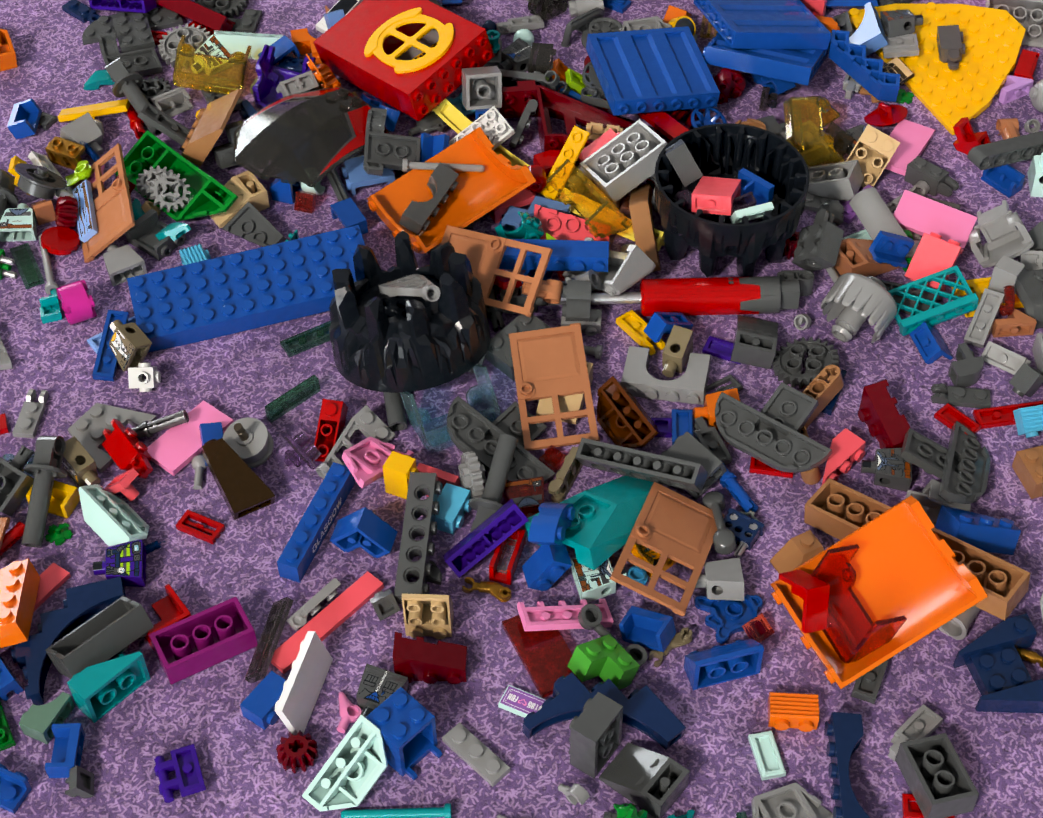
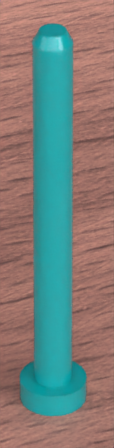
M445 803L444 807L343 810L341 818H452V804Z

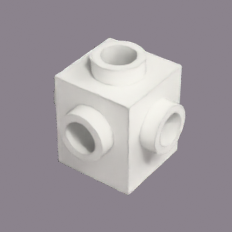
M138 363V367L128 368L129 389L139 388V392H152V388L157 387L161 381L160 371H157V366H151V363Z

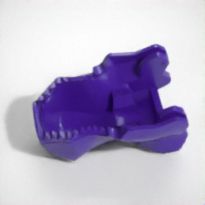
M264 45L255 68L258 79L252 88L254 103L257 109L263 110L283 98L282 93H277L276 91L279 82L311 71L307 65L309 61L307 56H305L303 61L302 73L273 66L275 47ZM310 57L312 62L315 63L316 58ZM294 98L267 109L266 112L273 114L285 111L291 112Z

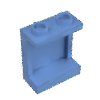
M364 156L343 160L342 176L343 179L347 178L345 179L346 188L351 190L352 196L356 195V188L384 182L389 185L395 181L393 169L383 168L382 176L367 174L363 169Z

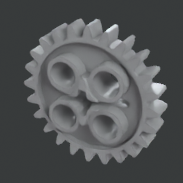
M187 23L185 27L179 25L178 29L172 27V32L167 30V35H162L163 39L159 40L158 48L162 61L166 62V65L171 64L172 68L177 65L178 69L184 66L187 69L188 66L196 63L194 61V54L211 36L210 31L207 32L206 28L202 29L201 25L195 27L194 23L191 27H188Z

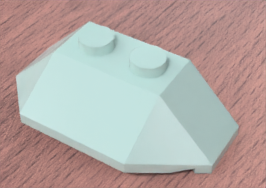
M214 30L216 38L237 59L252 57V59L258 60V54L263 51L264 45L270 46L283 37L280 34Z
M98 484L79 487L84 521L108 546L147 538L150 526L124 500L111 492L102 490L103 487Z
M360 715L302 797L320 812L358 807L388 767L381 730L365 716Z

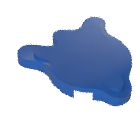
M745 594V601L709 600L706 596H697L695 598V607L710 613L705 617V624L716 630V641L720 644H725L734 633L744 631L742 626L755 618L758 611L762 609L763 601L759 596Z

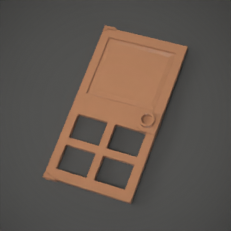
M119 143L91 165L92 174L95 172L96 181L91 184L92 191L96 188L98 190V197L93 200L98 233L87 242H82L85 263L93 261L95 256L135 225L129 183L126 176L122 148ZM115 156L116 164L102 175L101 166ZM118 171L119 178L115 179L107 190H104L103 182ZM79 180L76 184H74L73 189L76 188L79 184H81L84 180Z
M447 225L441 244L449 241L454 247L455 252L467 256L471 264L473 276L481 284L485 305L531 317L534 310L533 306L553 250ZM507 247L520 249L513 272L499 269ZM527 251L542 254L534 277L520 274ZM496 275L510 279L502 302L489 299ZM517 280L531 284L524 307L509 304Z
M581 323L509 334L524 448L527 451L580 444L582 438L600 441L581 333ZM584 393L586 409L560 413L558 397ZM552 398L554 414L528 417L526 402ZM588 417L590 433L564 436L561 420ZM555 421L556 438L531 441L530 424Z
M654 482L610 579L671 609L672 612L680 616H685L687 606L713 544L714 533L717 531L712 509ZM634 544L643 545L661 554L656 566L630 554ZM667 558L693 570L688 582L662 570ZM626 561L652 573L647 586L621 574ZM659 577L684 589L680 602L654 590Z

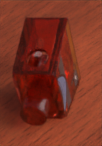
M537 477L506 482L503 492L505 502L507 503L510 499H513L527 518L539 513L538 507L544 503V478Z

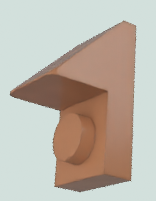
M50 199L30 204L38 225L55 221V211Z
M1010 307L1006 319H995L991 332L993 338L1033 335L1037 321L1025 313Z

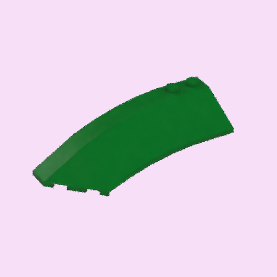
M148 130L123 158L126 176L134 185L137 184L138 174H144L143 170H150V166L154 169L158 165H160V169L166 166L168 171L173 170V174L177 175L179 173V179L186 178L185 185H190L188 191L191 192L190 197H188V204L184 203L183 209L178 207L177 212L170 209V212L167 213L166 208L162 209L164 213L177 222L226 212L238 198L237 195L216 179L189 162ZM180 189V191H179L180 197H182V190H181V189Z

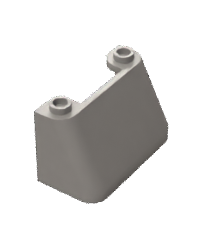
M586 237L584 241H594V239ZM630 244L626 250L627 253L609 250L608 272H596L601 281V289L596 291L606 292L612 296H615V294L620 295L651 274L656 265L637 245ZM565 271L563 276L565 278H572L586 271Z

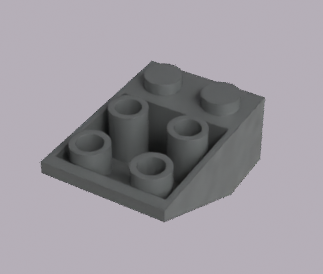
M738 315L730 361L771 369L776 353L778 323Z
M627 743L599 776V780L641 809L647 810V813L654 818H662L688 786L690 770L668 756Z

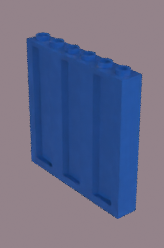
M694 0L693 2L732 49L827 50L831 41L832 33L800 0Z
M689 26L587 35L586 50L613 116L717 107L720 91Z
M717 33L715 38L713 37L712 41L708 43L707 47H704L702 56L705 57L704 60L709 65L808 86L826 60L829 45L827 50L732 49L722 36Z

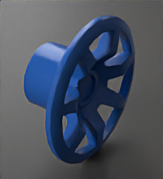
M714 107L696 108L691 113L693 128L721 124L715 122L719 117L722 119L723 124L727 123L723 114ZM705 109V117L698 110ZM710 110L717 113V115L711 118ZM695 114H696L697 117L699 118V121H695V119H694Z

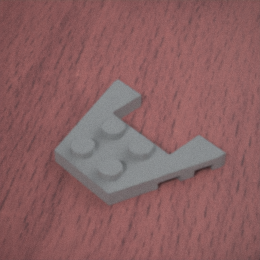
M96 403L68 428V432L71 437L75 436L94 459L97 470L102 473L114 462L108 453L101 450L103 447L102 443L106 440L102 433L105 428L112 432L114 430L111 421L117 419L124 427L128 423L136 427L142 425L144 421L156 420L157 417L155 415Z

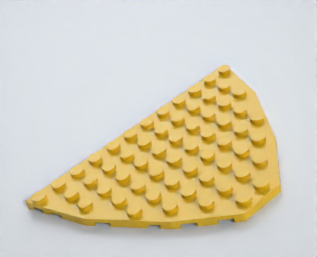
M933 2L927 4L895 3L875 7L879 17L880 11L905 9L910 10L913 15L922 14L923 25L915 26V32L912 33L917 34L919 55L898 57L913 74L907 77L897 66H894L895 64L890 63L888 66L893 67L904 79L902 82L951 135H955L953 127L961 118L968 117L970 121L972 118L978 117L991 105L994 96L998 94L1006 82L1007 75L1015 68L1026 29L1007 10L964 4H935ZM852 8L848 11L855 31L864 18L865 9L858 10L857 8ZM959 25L960 32H963L962 43H965V54H962V61H959V68L956 70H950L947 62L943 63L939 60L936 40L937 26ZM882 48L876 51L877 55H878L886 64H887L888 62H890L892 59H894V58H885V59H884Z

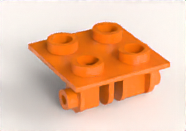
M306 54L309 60L307 65L312 72L315 71L313 74L317 82H322L320 84L322 89L340 87V82L336 79L328 65L321 64L317 68L308 54Z

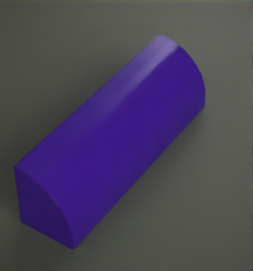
M89 0L90 8L99 10L147 13L157 7L155 0Z
M510 499L443 555L444 560L460 578L529 520L513 499Z

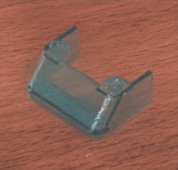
M476 364L473 370L478 385L471 387L467 391L466 400L471 407L490 422H493L501 415V411L487 367ZM400 392L409 422L427 450L437 452L455 445L447 430L448 414L431 420L430 414L426 409L417 408L412 393Z

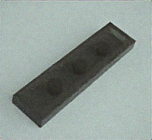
M289 597L278 600L272 605L245 676V680L250 683L264 679L293 604V600Z

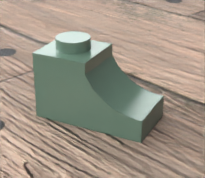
M62 692L56 699L47 704H32L29 710L23 713L19 722L23 734L48 745L54 737L51 730L52 724H63L75 707L71 695Z

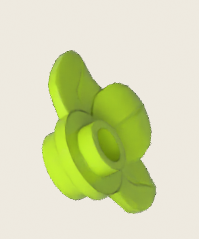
M87 160L79 161L74 173L65 177L67 181L66 187H71L79 180H85L91 176L92 167Z

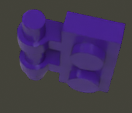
M194 744L170 751L171 760L165 761L164 756H157L154 759L155 775L159 777L160 781L158 788L165 803L174 801L173 792L180 789L182 797L206 790ZM171 771H175L177 778L170 780L168 774Z

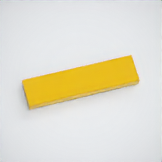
M128 99L67 108L62 109L57 117L59 122L76 120L87 112L91 117L127 112L131 103Z

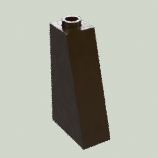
M223 438L209 440L202 446V455L234 520L275 503L274 493Z

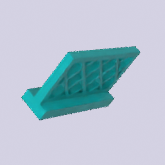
M957 265L888 291L892 296L899 295L903 297L900 304L896 303L898 309L894 317L902 336L909 335L923 322L934 326L977 309L979 301L976 293L971 291ZM955 273L958 279L955 283L945 280L946 276ZM935 281L940 283L936 290L927 287L928 282ZM943 284L954 287L951 294L940 291ZM912 288L920 289L919 297L909 294V290ZM956 289L965 291L967 296L958 297L954 293ZM924 291L935 294L932 301L922 298ZM938 295L949 299L945 304L936 303L935 301ZM906 298L916 301L914 308L903 305ZM919 302L930 305L929 310H918ZM900 310L911 312L910 317L901 319L899 315Z

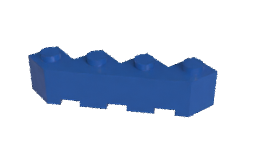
M832 30L828 57L877 100L896 102L900 87V74L882 72V59L865 58L866 45L849 44L850 31Z

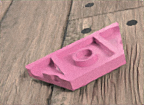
M368 437L343 452L342 459L359 487L364 488L384 476L382 466L392 451L413 457L414 452L407 450V453L394 450L395 445Z

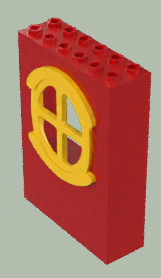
M364 0L313 42L322 64L328 65L334 74L417 121H420L462 85V68L483 67L494 57L485 28L429 0ZM435 29L439 33V40L435 47L430 48L418 42L428 32ZM412 46L426 53L424 56L413 60H397Z

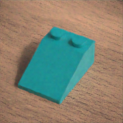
M138 651L86 667L81 672L76 673L67 684L76 706L95 723L150 679L144 656Z

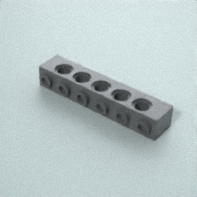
M586 438L581 439L575 456L586 467L702 493L708 472L699 463Z
M410 472L394 590L397 604H402V593H430V586L427 584V580L432 575L430 556H434L435 544L432 542L433 535L437 534L435 515H439L440 503L437 501V498L442 493V482L438 480L436 473ZM425 495H428V496H429L427 499H424V500H421V499H420L422 496H425ZM422 515L426 516L425 519L418 520V517ZM418 536H424L421 540H415ZM421 556L420 560L412 561L414 557ZM419 577L416 582H409L411 578Z

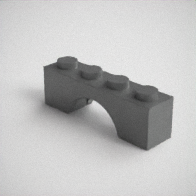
M440 162L427 183L433 198L426 202L412 201L402 214L399 224L416 235H419L422 230L426 231L431 223L429 221L430 218L437 216L440 211V204L444 205L450 196L448 193L450 191L454 192L459 184L456 181L459 174Z

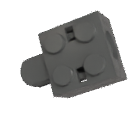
M820 209L815 215L813 225L801 229L792 263L811 272L836 265L844 230L832 224L834 214L825 209Z

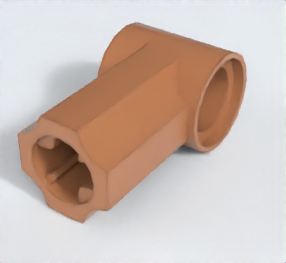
M1017 118L997 120L996 130H999L1000 134L998 135H1001L1003 140L1020 136Z
M552 279L542 280L537 298H541L546 303L559 304L563 282ZM523 282L522 294L528 295L531 287L530 283Z

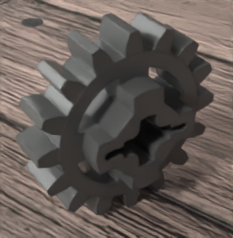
M150 76L148 80L143 78V82L139 87L150 104H152L150 98L172 90L169 81H165L164 78L158 79V76L154 79Z

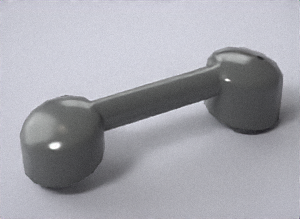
M718 491L708 492L703 497V506L712 509L717 531L713 536L714 548L719 554L728 555L736 548V538L734 533L727 529L722 515V511L725 509L724 495Z
M586 604L580 610L578 621L584 629L594 630L601 637L610 634L616 639L600 623L602 621V612L598 606ZM616 639L640 667L646 662L647 652L642 646L632 644L625 647Z

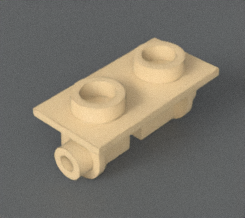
M594 122L587 123L586 131L590 133L588 140L595 141L610 128L615 133H621L623 128H620V125L608 124L606 128H603V124Z

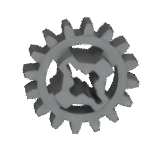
M160 165L156 169L150 166V170L144 169V174L139 173V178L136 179L138 192L141 193V196L146 195V198L149 200L150 194H152L149 192V188L152 187L151 181L155 180L156 175L162 177L163 172L169 175L173 170L168 171L166 166L160 169ZM159 186L157 188L158 195L161 192Z
M173 171L169 175L163 172L162 177L156 175L155 180L151 181L152 187L149 188V192L152 194H150V199H155L154 206L160 205L159 210L166 208L167 213L170 212V209L177 212L178 207L183 209L184 203L188 204V197L191 195V192L188 191L190 185H185L186 178L179 179V173L173 176ZM158 186L160 187V191H161L159 195H158V192H157ZM180 189L182 190V197L179 194Z
M475 452L462 453L461 464L458 465L460 484L465 489L471 491V499L481 498L484 490L483 486L486 483L484 465H481L480 461H478V456L475 455Z

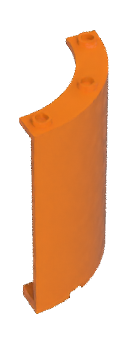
M481 127L425 161L430 163L441 162L485 166L484 172L455 171L459 174L456 180L459 184L454 192L450 191L448 193L450 196L444 205L440 204V211L437 216L430 218L429 221L431 223L426 231L422 230L419 235H416L399 224V221L412 201L426 202L433 198L427 183L434 170L412 169L369 196L367 204L372 212L375 211L384 224L392 231L394 238L399 232L405 231L410 236L414 252L424 254L442 242L447 225L465 228L536 182L527 165L520 166L516 164L512 166L510 160L502 154L497 155L493 150L494 145L487 138Z
M913 496L904 499L794 569H801L830 585L827 629L803 633L801 628L804 599L791 593L792 586L780 579L770 584L774 590L771 593L778 606L783 604L803 636L800 637L802 643L807 650L813 649L826 668L824 674L831 684L836 682L840 689L988 597L977 577L963 563L960 565L954 558L956 557L955 553L944 539L941 540L936 532L933 533L931 529L935 528L934 524L919 501Z

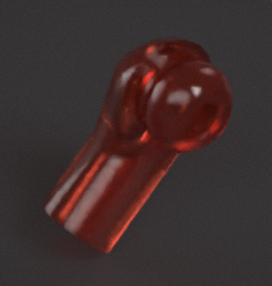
M1008 285L1004 287L1005 305H1001L999 308L1002 316H1010L1014 312L1015 288Z

